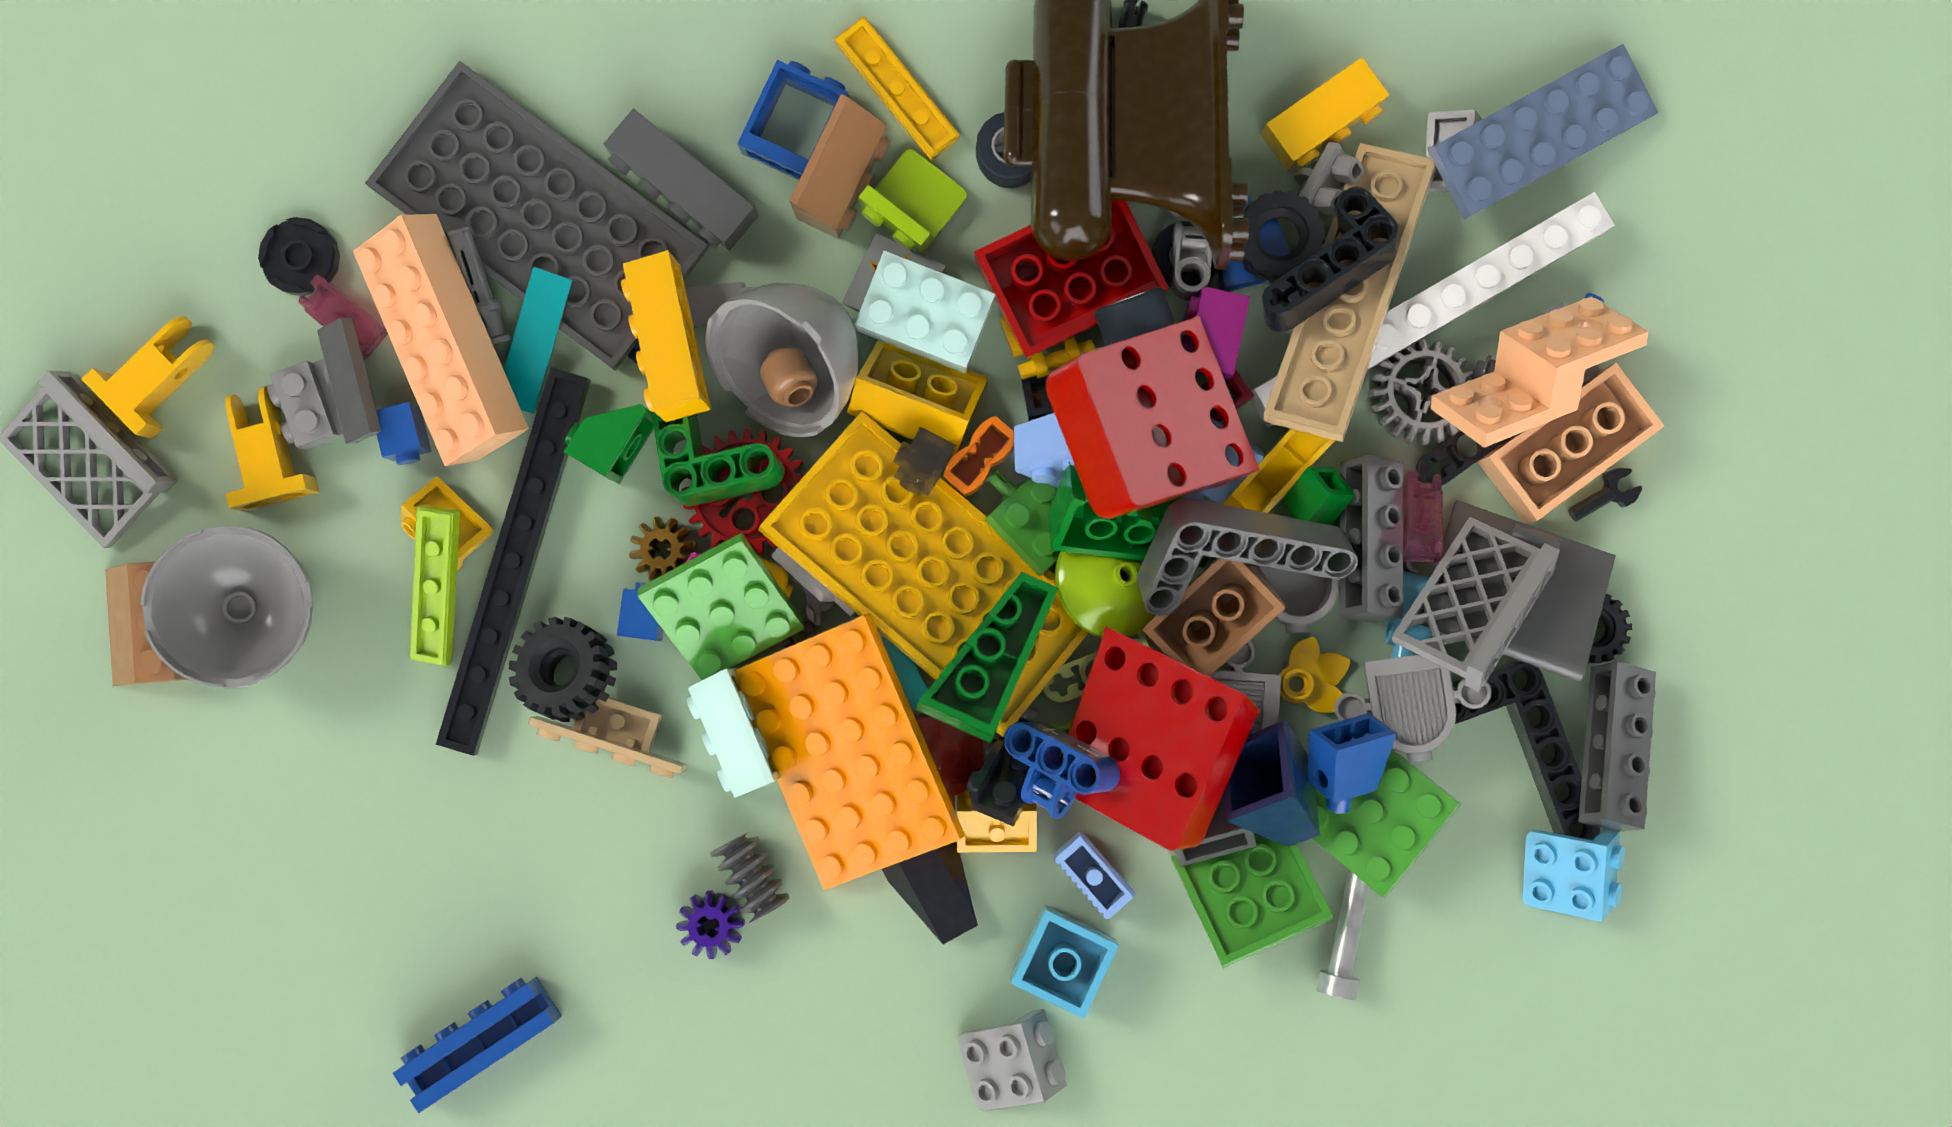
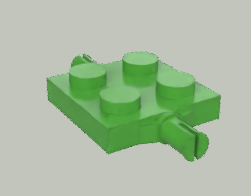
M998 469L987 481L1004 497L1001 499L999 506L988 515L985 521L1040 577L1050 566L1057 563L1061 552L1051 550L1048 511L1057 492V487L1046 483L1033 482L1032 478L1014 485Z

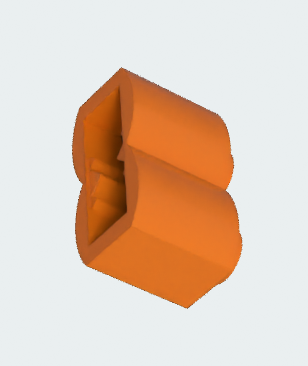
M997 416L984 421L974 432L970 446L959 450L949 460L944 470V481L964 498L974 495L987 481L990 469L1003 463L1013 451L1014 431Z

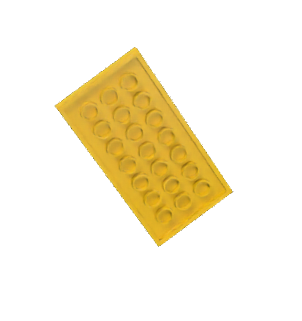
M863 411L860 412L758 529L859 616L870 613L878 632L935 680L1021 572L1056 587L1055 574L1047 569L1039 577L985 521L987 517ZM1058 593L1053 600L996 730L1002 737L1005 736L1008 727L1018 721L1088 634L1068 616L1060 602Z

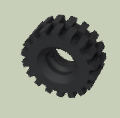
M558 617L548 618L549 625L542 621L534 624L533 626L536 630L534 634L525 631L521 636L526 641L522 647L515 644L512 652L517 654L518 658L517 661L509 660L508 669L516 672V675L509 677V682L511 686L518 689L514 692L516 698L524 702L523 706L529 710L561 722H570V718L579 721L585 718L584 710L593 714L600 709L596 705L598 699L606 702L610 694L604 691L607 685L614 687L616 678L610 676V671L617 670V662L609 658L615 652L612 646L605 643L607 639L602 634L580 621L578 622L568 617H564V620ZM566 656L574 657L576 660L574 675L564 685L556 684L554 681V670L557 664Z

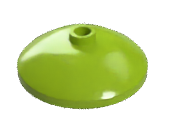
M1060 552L1056 564L1055 582L1056 587L1059 588L1057 593L1060 602L1068 616L1081 629L1099 638H1103L1105 626L1127 637L1143 631V627L1155 616L1146 610L1137 583V574L1143 561ZM1120 569H1122L1125 572L1127 577L1126 581H1123L1121 579Z

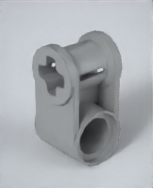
M1175 221L1171 255L1173 257L1171 289L1178 298L1190 301L1191 296L1198 297L1203 286L1206 287L1209 282L1212 253L1208 242L1195 226H1183L1181 221ZM1187 271L1194 272L1198 275L1200 284L1197 286L1186 285L1181 279V274Z

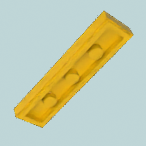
M865 16L834 39L835 45L930 162L960 139V134Z

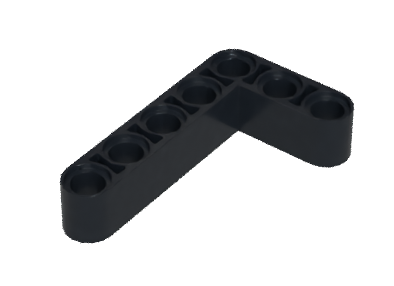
M1509 662L1495 667L1487 679L1491 689V696L1487 704L1480 708L1470 709L1461 703H1455V724L1506 706L1553 833L1571 836L1569 832L1570 825L1579 818L1582 777L1544 676L1539 667L1525 662ZM1518 669H1522L1527 675V684L1521 690H1518L1513 684V675ZM1461 680L1452 683V687L1458 686ZM1533 706H1536L1541 712V720L1535 727L1530 726L1527 721V713ZM1550 743L1555 749V757L1551 763L1545 764L1541 758V751L1545 745ZM1565 781L1569 787V794L1565 800L1560 802L1556 798L1555 789L1560 782ZM1582 823L1583 831L1577 838L1594 840L1597 835H1600V827Z

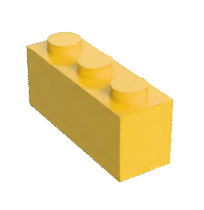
M1361 57L1266 123L1261 135L1287 171L1296 165H1299L1300 168L1306 167L1320 156L1318 150L1329 142L1340 144L1352 134L1349 128L1360 121L1367 125L1384 112L1381 106L1389 97V93L1363 57Z

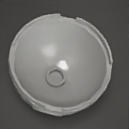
M230 525L200 529L180 538L169 546L151 567L143 586L140 603L145 624L144 632L157 656L170 669L186 679L206 686L226 689L251 686L272 676L288 664L301 648L308 635L314 606L311 585L305 571L287 547L282 545L273 536L260 530Z

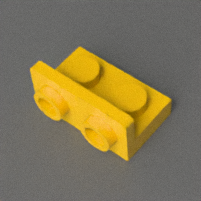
M438 476L401 506V526L414 540L418 506L425 504L460 511L457 571L462 568L463 560L493 534L494 529Z
M957 792V817L965 833V836L957 841V852H1037L1036 803H1027L1013 827L970 809V792Z

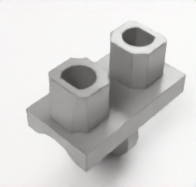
M1329 142L1320 159L1314 162L1311 169L1301 167L1297 170L1294 179L1301 186L1297 195L1309 199V203L1313 207L1316 206L1319 210L1318 214L1323 221L1326 215L1337 216V200L1342 193L1341 188L1344 183H1359L1364 174V168L1357 158L1346 155L1339 143Z

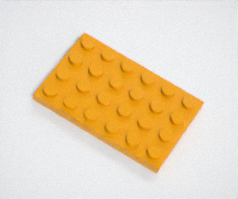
M870 613L734 670L736 676L733 679L738 690L742 691L747 699L754 720H752L754 728L757 727L763 736L769 751V757L767 758L772 770L779 773L778 784L824 890L956 842L965 836Z

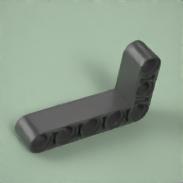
M1182 498L1176 500L1167 508L1137 574V583L1146 610L1150 614L1164 616L1170 614L1179 606L1202 555L1331 579H1341L1353 573L1357 567L1358 559L1346 533L1337 526Z

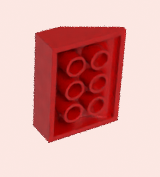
M1112 201V227L1109 238L1099 251L1087 259L1066 261L1052 258L1038 246L1033 237L1031 224L974 251V262L989 292L995 294L994 302L1026 359L1098 325L1094 312L1103 306L1158 287L1163 288L1164 293L1169 291V287L1126 201Z

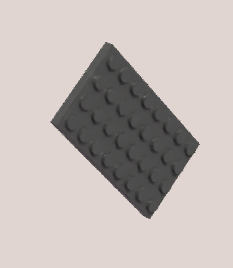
M461 61L453 68L365 182L368 187L406 215L437 214L451 249L453 248L447 232L472 226L486 275L522 302L524 301L533 267L571 279V287L558 329L615 371L639 341L638 338L634 337L629 325L628 318L629 315H633L631 302L626 300L621 286V280L626 278L623 263L668 250L681 265L685 281L709 249L705 242Z

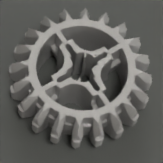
M1425 339L1418 340L1415 344V349L1412 344L1407 346L1401 353L1397 352L1388 358L1389 361L1383 360L1376 366L1383 374H1373L1370 378L1372 383L1380 386V388L1369 391V397L1380 398V403L1371 407L1373 413L1383 410L1386 415L1380 419L1379 425L1383 427L1392 422L1394 426L1390 431V435L1396 437L1404 430V442L1408 444L1413 442L1416 434L1420 445H1427L1431 436L1436 443L1445 440V432L1452 436L1459 431L1458 428L1443 417L1436 422H1421L1422 415L1427 413L1428 407L1431 405L1432 395L1447 390L1438 381L1439 370L1447 378L1450 388L1463 384L1474 377L1473 371L1463 374L1460 369L1467 363V359L1463 357L1456 362L1451 359L1455 354V348L1450 347L1444 353H1440L1442 345L1438 340L1431 344L1429 350ZM1413 362L1424 363L1423 369L1419 371L1416 379L1406 377L1402 380L1396 378L1398 371L1403 365ZM1422 384L1425 385L1424 392L1430 394L1424 400L1420 399L1421 392L1415 390ZM1394 390L1395 394L1402 396L1407 401L1408 411L1406 415L1396 403Z

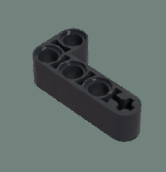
M1350 187L1344 190L1337 200V225L1342 236L1265 288L1262 295L1264 321L1271 330L1286 332L1293 329L1395 259L1398 252V224L1369 191L1361 187ZM1351 211H1360V212H1362V213L1359 214V215L1349 214V212H1351ZM1384 238L1387 241L1378 243L1374 242L1373 239ZM1343 260L1354 261L1350 265L1340 264L1339 262ZM1310 282H1319L1322 284L1318 287L1307 286V284Z

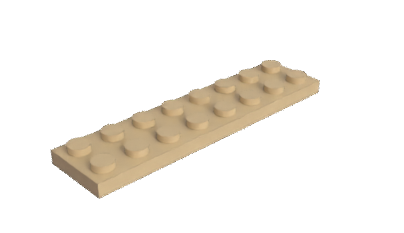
M1362 143L1359 144L1355 158L1363 166L1364 174L1359 183H1346L1343 191L1350 187L1366 189L1395 219L1399 231L1397 255L1391 263L1294 327L1263 414L1265 422L1343 442L1436 169V165L1431 158ZM1360 211L1349 212V214L1359 215L1362 213ZM1337 216L1333 217L1323 248L1342 236L1338 229ZM1384 238L1373 239L1374 242L1378 243L1387 241ZM1343 260L1339 263L1344 265H1350L1354 263V261ZM1310 282L1309 287H1318L1322 284L1319 282Z

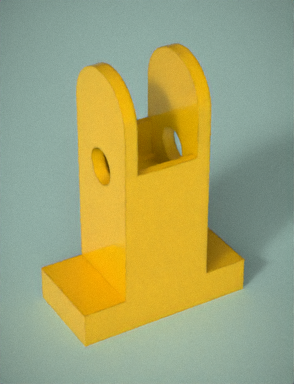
M186 316L176 317L165 324L115 374L111 375L92 368L81 378L135 435L153 439L163 429L150 414L187 380L214 351V344L210 340L204 339L189 347L178 359L170 352L191 328L192 323Z
M268 386L258 389V401L264 423L249 426L247 413L241 399L236 394L228 395L225 399L227 417L244 484L243 489L225 493L229 509L248 511L319 493L316 477L306 474L295 475L288 442L284 438L280 426L281 422H283L280 409L272 403L267 390Z

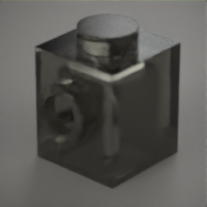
M920 426L911 444L903 441L892 462L899 465L893 477L900 481V486L916 495L921 493L929 495L956 445Z

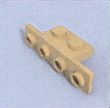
M610 697L606 702L600 699L596 701V705L600 709L592 714L584 710L585 718L579 721L575 720L573 727L541 716L530 717L528 725L538 728V736L554 741H560L561 736L576 740L574 747L596 754L598 749L601 748L613 752V760L627 765L635 766L636 760L650 764V772L664 777L672 778L674 772L678 774L683 773L687 766L685 763L651 752L662 714Z

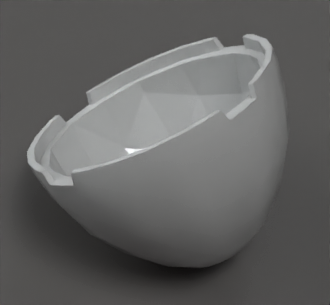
M771 283L743 291L730 298L708 320L705 342L711 368L725 392L732 390L747 406L745 414L751 419L779 434L799 438L815 436L837 419L847 404L858 374V340L849 313L836 298L822 290L804 284ZM778 348H796L802 350L807 356L818 377V384L812 398L808 402L797 407H789L776 404L772 400L760 378V368L773 350Z

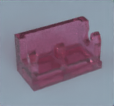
M317 274L310 282L315 291L308 298L300 296L299 304L305 308L304 311L323 327L339 318H352L362 357L366 361L388 335L386 328L332 282Z
M1407 471L1403 486V561L1440 563L1444 557L1443 490H1441L1442 478L1439 474L1433 476L1431 483H1420L1419 471Z

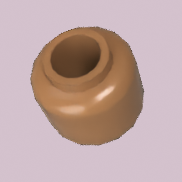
M778 348L773 350L760 368V378L770 397L776 404L797 407L808 402L812 398L818 384L817 374L802 350L796 348Z

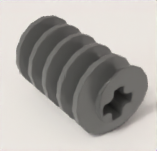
M747 833L713 850L710 855L712 857H725V860L718 866V870H732L733 873L725 881V884L727 886L740 885V888L732 897L734 900L747 899L746 904L739 911L741 914L754 912L755 916L750 920L752 922L785 904L790 896L788 893L775 894L782 885L781 879L768 880L775 867L774 865H760L768 854L766 851L754 852L753 849L760 842L759 836L746 838Z

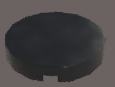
M300 217L285 219L287 221L279 225L275 224L267 231L260 242L258 254L260 267L263 268L269 283L287 294L297 296L318 293L329 285L338 271L340 253L337 241L328 229L311 219Z

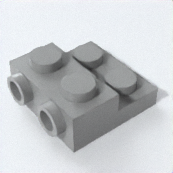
M324 359L313 363L306 360L270 374L273 384L267 387L268 394L275 407H282L286 421L281 422L280 426L283 436L289 444L295 443L296 448L308 451L344 437Z

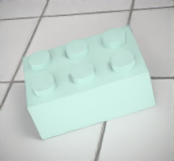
M883 251L856 319L855 327L859 333L966 374L993 307L995 294L895 254Z

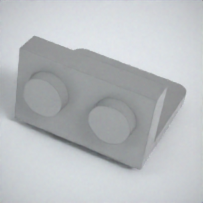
M1044 1009L1031 1011L1011 1024L966 1031L959 1035L958 1045L976 1106L981 1111L1042 1103L1067 1086L1065 1069L1059 1060L1053 1040V1029L1047 1020Z

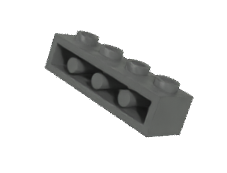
M634 108L603 143L611 154L608 161L624 175L631 171L641 179L638 183L640 188L655 200L660 195L671 203L668 210L684 224L692 220L701 228L698 234L715 249L721 244L730 251L759 217L756 208Z
M1364 455L1340 462V475L1355 493V496L1340 514V528L1346 533L1357 556L1358 564L1353 573L1340 579V617L1372 623L1403 618V462L1373 455Z
M1619 661L1591 666L1578 822L1617 832L1645 829L1648 778L1650 775V749L1653 734V707L1656 694L1655 671Z

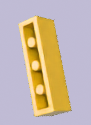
M668 250L623 263L626 278L621 280V286L626 300L631 302L633 315H629L628 319L634 337L639 340L641 351L636 352V359L641 373L646 375L648 388L644 389V398L648 409L651 412L654 411L665 422L711 410L681 265Z

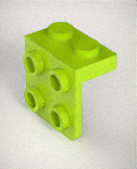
M908 149L901 155L875 189L869 185L859 196V201L863 209L861 214L877 227L884 225L894 233L892 238L908 251L914 249L918 253L924 254L966 201L967 192L915 150Z

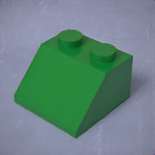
M638 404L585 417L581 424H574L565 438L567 447L564 453L600 475L620 484L654 430L652 413L648 408Z

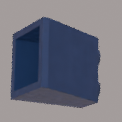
M1283 720L1248 735L1225 788L1224 802L1226 822L1289 847L1320 836L1316 791L1307 780L1308 753L1288 722Z

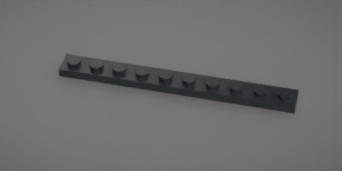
M550 367L435 745L472 756L478 754L568 455L564 453L567 447L565 438L572 426L579 422L591 380L587 377Z

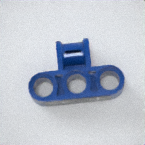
M1041 721L1014 723L1005 732L1004 744L1007 752L1015 759L1030 766L1022 786L1021 799L1028 804L1036 803L1047 809L1049 816L1054 819H1060L1068 812L1076 793L1108 792L1119 783L1120 769L1114 759L1048 723ZM1029 734L1031 735L1032 739L1031 746L1029 745L1028 741ZM1060 751L1063 752L1064 756L1063 764L1060 761ZM1093 767H1094V769H1095V771H1096V775H1097L1095 782H1094V780H1093V778H1092V769H1093Z

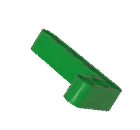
M654 411L651 412L662 484L664 489L681 504L697 506L770 489L782 481L785 467L783 462L768 446L751 444L704 455L697 414L665 422ZM682 440H686L685 448L681 452L673 454L675 445ZM764 459H769L768 468L762 473L755 474L756 465ZM726 468H731L729 477L725 481L717 483L719 473ZM692 477L690 487L685 491L679 492L681 482L685 478Z

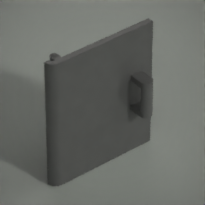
M1456 500L1434 571L1469 517L1539 549L1542 548L1544 543L1559 549L1554 573L1503 655L1580 682L1587 667L1616 555ZM1473 532L1466 541L1470 552L1490 548L1488 539ZM1516 552L1502 555L1507 569L1523 566L1528 560L1527 557ZM1495 557L1474 561L1479 575L1499 571ZM1467 563L1450 566L1447 570L1451 581L1472 577ZM1516 577L1511 578L1512 583L1514 582ZM1503 580L1483 584L1488 599L1505 596L1507 593ZM1475 586L1455 590L1460 605L1481 601ZM1448 592L1432 595L1428 599L1431 611L1453 607ZM1497 607L1492 608L1493 614ZM1422 609L1419 614L1425 613L1424 609ZM1484 610L1463 614L1469 630L1486 626L1488 623ZM1456 616L1435 621L1439 632L1444 634L1461 631ZM1427 622V623L1419 624V625H1422V626H1425V627L1430 628L1428 622ZM1479 637L1472 639L1474 644Z

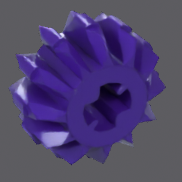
M708 890L704 897L705 903L700 896L695 894L690 898L693 908L689 906L681 907L679 913L688 920L678 922L676 929L689 932L680 941L683 946L688 945L692 940L696 943L692 950V955L698 956L703 948L706 947L708 959H714L717 954V947L724 955H727L732 951L729 941L733 943L741 941V934L734 929L743 927L745 919L732 917L741 909V906L737 903L728 909L725 905L729 900V894H722L718 902H715L714 891ZM706 915L709 920L716 918L719 921V925L715 928V930L719 931L718 933L713 929L706 931L703 928V924L707 921L703 916Z

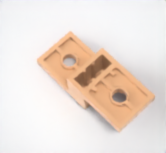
M1593 297L1584 298L1576 303L1552 310L1544 315L1501 330L1494 372L1432 395L1430 409L1481 446L1487 447L1578 410L1585 369L1646 346L1649 331L1634 323L1629 317L1622 316L1604 305L1601 300Z

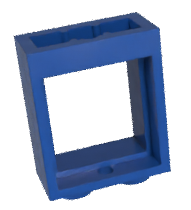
M777 60L737 145L743 155L800 180L809 159L761 138L785 85L787 84L834 107L841 94L849 97V93L845 91L846 87L833 78L825 77L824 80L810 75L811 71L798 62L789 61V64Z

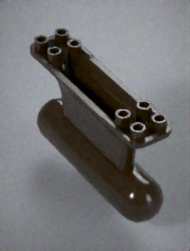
M1035 0L1033 60H1010L1005 68L1003 157L1005 163L1012 167L1031 166L1032 233L1038 246L1052 258L1076 261L1091 257L1104 246L1109 238L1112 227V201H1129L1161 207L1190 221L1208 242L1214 266L1217 270H1227L1228 262H1243L1244 243L1248 242L1249 219L1243 218L1244 206H1247L1248 181H1232V158L1229 157L1227 51H1238L1239 29L1243 28L1244 6L1239 4V0H1198L1188 10L1176 17L1159 23L1129 28H1112L1111 0Z

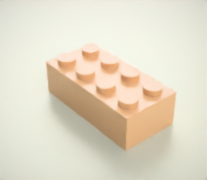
M1614 363L1601 369L1600 372L1594 374L1582 384L1578 410L1510 437L1478 460L1477 463L1520 520L1527 524L1541 519L1662 429L1664 424L1619 365Z

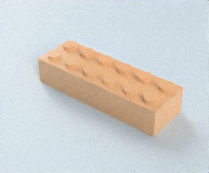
M437 214L400 215L353 250L444 466L478 461L529 429Z

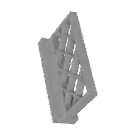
M47 371L38 381L42 387L2 431L0 442L103 548H111L160 493L168 492L176 484L177 480L72 372ZM49 398L58 405V422H44L43 405ZM24 426H33L34 449L25 450L15 439V436ZM44 426H59V449H45ZM69 426H79L85 432V449H70ZM105 453L112 460V477H97L96 454ZM45 454H60L61 477H52L45 470ZM71 454H86V477H71ZM72 481H87V504H78L72 498ZM97 481H113V504H98ZM123 481H132L143 492L134 504H124ZM98 509H114V526L108 533L99 526Z
M1469 517L1392 635V642L1464 677V685L1480 692L1554 573L1559 549L1546 543L1539 549ZM1473 532L1488 539L1490 548L1470 552L1466 541ZM1516 552L1527 557L1528 560L1523 566L1507 569L1502 555ZM1495 557L1499 571L1479 575L1474 561ZM1467 563L1472 577L1451 581L1447 571L1448 568L1453 565ZM1516 577V579L1512 583L1511 578ZM1503 580L1507 589L1506 595L1488 599L1483 584ZM1475 586L1481 601L1460 605L1455 590ZM1448 592L1453 607L1431 611L1428 602L1430 596ZM1497 607L1493 614L1492 608ZM1424 609L1425 613L1419 614L1421 610ZM1484 610L1488 619L1487 625L1469 630L1463 614ZM1456 616L1461 631L1440 636L1435 621ZM1428 622L1433 638L1419 641L1406 633L1411 626ZM1479 637L1474 644L1472 639ZM1465 640L1469 653L1463 662L1447 655L1444 645Z

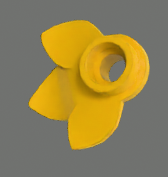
M1315 637L1299 641L1289 653L1288 666L1279 673V675H1282L1281 698L1293 704L1305 703L1317 713L1334 712L1335 702L1343 695L1335 686L1345 676L1350 665V659L1336 653L1320 654V647ZM1295 676L1302 681V687L1297 692L1292 691L1289 687L1290 679Z

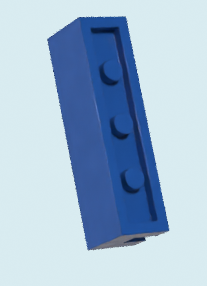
M522 977L501 990L505 997L493 1006L489 1000H486L467 1013L471 1019L460 1028L453 1022L434 1035L437 1040L436 1044L427 1050L420 1044L400 1058L404 1065L394 1071L393 1075L400 1086L408 1083L415 1096L410 1099V1102L418 1114L562 1017L537 977L526 984Z

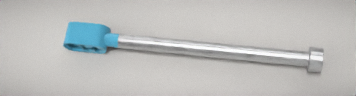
M1403 571V618L1430 577ZM1403 618L1386 622L1384 642L1385 644L1393 645L1391 658L1416 655V653L1392 642V635ZM1419 624L1411 626L1406 633L1419 641L1432 637L1431 629ZM1348 870L1329 970H1320L1316 991L1341 999L1356 1000L1360 979L1352 975L1370 887L1350 870Z

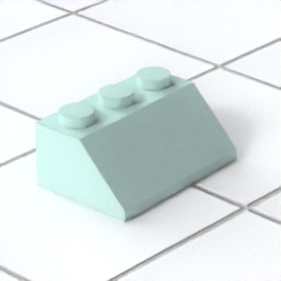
M725 669L688 687L691 696L687 697L686 701L694 719L701 718L706 729V733L702 734V739L710 756L716 754L722 769L718 770L717 774L725 792L732 791L734 798L774 782L780 776L778 771L773 772L767 758L769 757V751L759 729L757 727L754 728L752 720H754L753 713L744 693L738 690L733 679L736 676L734 672L736 669Z

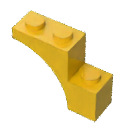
M1289 428L1278 443L1264 456L1258 465L1260 470L1249 474L1222 505L1269 513L1295 484L1306 468L1310 467L1336 440Z

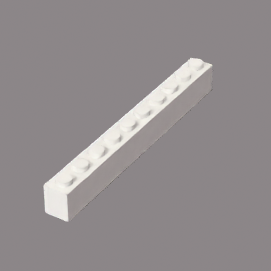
M1593 192L1388 311L1367 371L1614 227L1615 224L1596 193ZM1277 376L1252 391L1254 397L1250 400L1267 429L1275 425L1265 422L1263 414Z

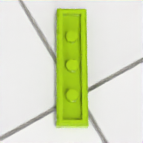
M425 504L417 507L410 660L447 666L452 663L460 521L459 510Z

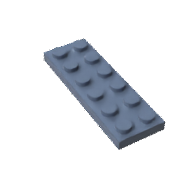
M1623 43L1427 150L1462 218L1466 219L1659 112Z

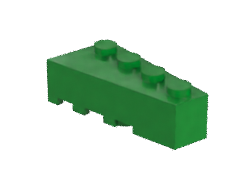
M1069 461V466L1063 474L1048 511L1051 550L1144 561L1167 508L1170 504L1183 497L1115 518L1105 519L1098 516L1091 508L1077 470ZM1202 555L1197 567L1204 568L1210 556Z
M1021 572L979 627L967 639L955 657L940 673L932 686L920 698L916 710L990 743L1059 588Z

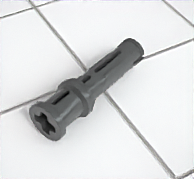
M472 226L449 231L447 235L450 238L457 263L492 344L512 340L511 334L506 333L499 311L502 308L501 301L499 302L498 298H493Z

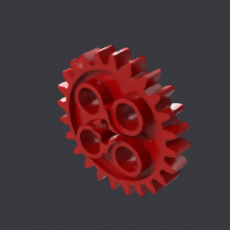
M745 428L742 439H738L736 433L733 430H729L728 442L724 443L723 440L715 435L714 443L716 448L711 450L702 445L704 455L751 444H763L774 452L785 467L784 476L780 482L784 488V494L777 503H768L765 500V490L753 492L754 497L752 500L740 499L724 518L720 516L721 511L730 506L740 496L697 506L683 505V508L686 510L696 511V514L689 519V523L692 525L703 524L698 533L701 538L711 533L714 534L710 544L712 547H716L723 541H727L742 533L751 546L754 545L755 550L760 555L764 554V543L766 542L773 548H778L758 530L759 526L805 476V474H796V471L803 466L801 460L789 461L794 452L791 447L785 448L781 452L779 451L782 442L779 437L774 438L768 444L765 431L761 430L757 438L753 439L751 430ZM764 459L756 465L755 474L762 473L768 468L769 459ZM731 468L722 470L717 477V482L725 481L731 473ZM689 487L682 488L681 491H685ZM743 510H752L755 514L754 525L748 530H739L736 525L737 515Z

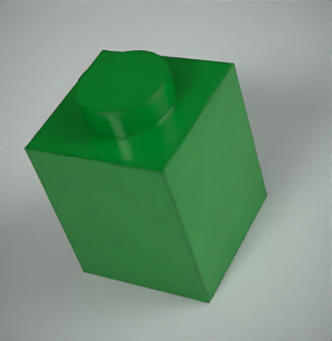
M1307 467L1282 501L1291 512L1292 518L1332 525L1354 498L1355 493L1334 467Z

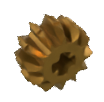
M659 516L654 517V530L647 524L641 523L639 528L645 535L644 538L631 536L630 541L640 545V550L629 552V557L631 559L643 558L637 564L635 570L638 573H643L650 568L648 573L649 581L658 578L661 572L664 575L680 566L683 561L686 562L690 555L686 554V550L697 547L696 541H683L690 534L691 530L689 527L684 526L676 531L678 520L671 517L664 527L662 518ZM659 542L671 544L672 548H667L668 551H671L668 558L656 557L655 552L659 551V549L655 547Z

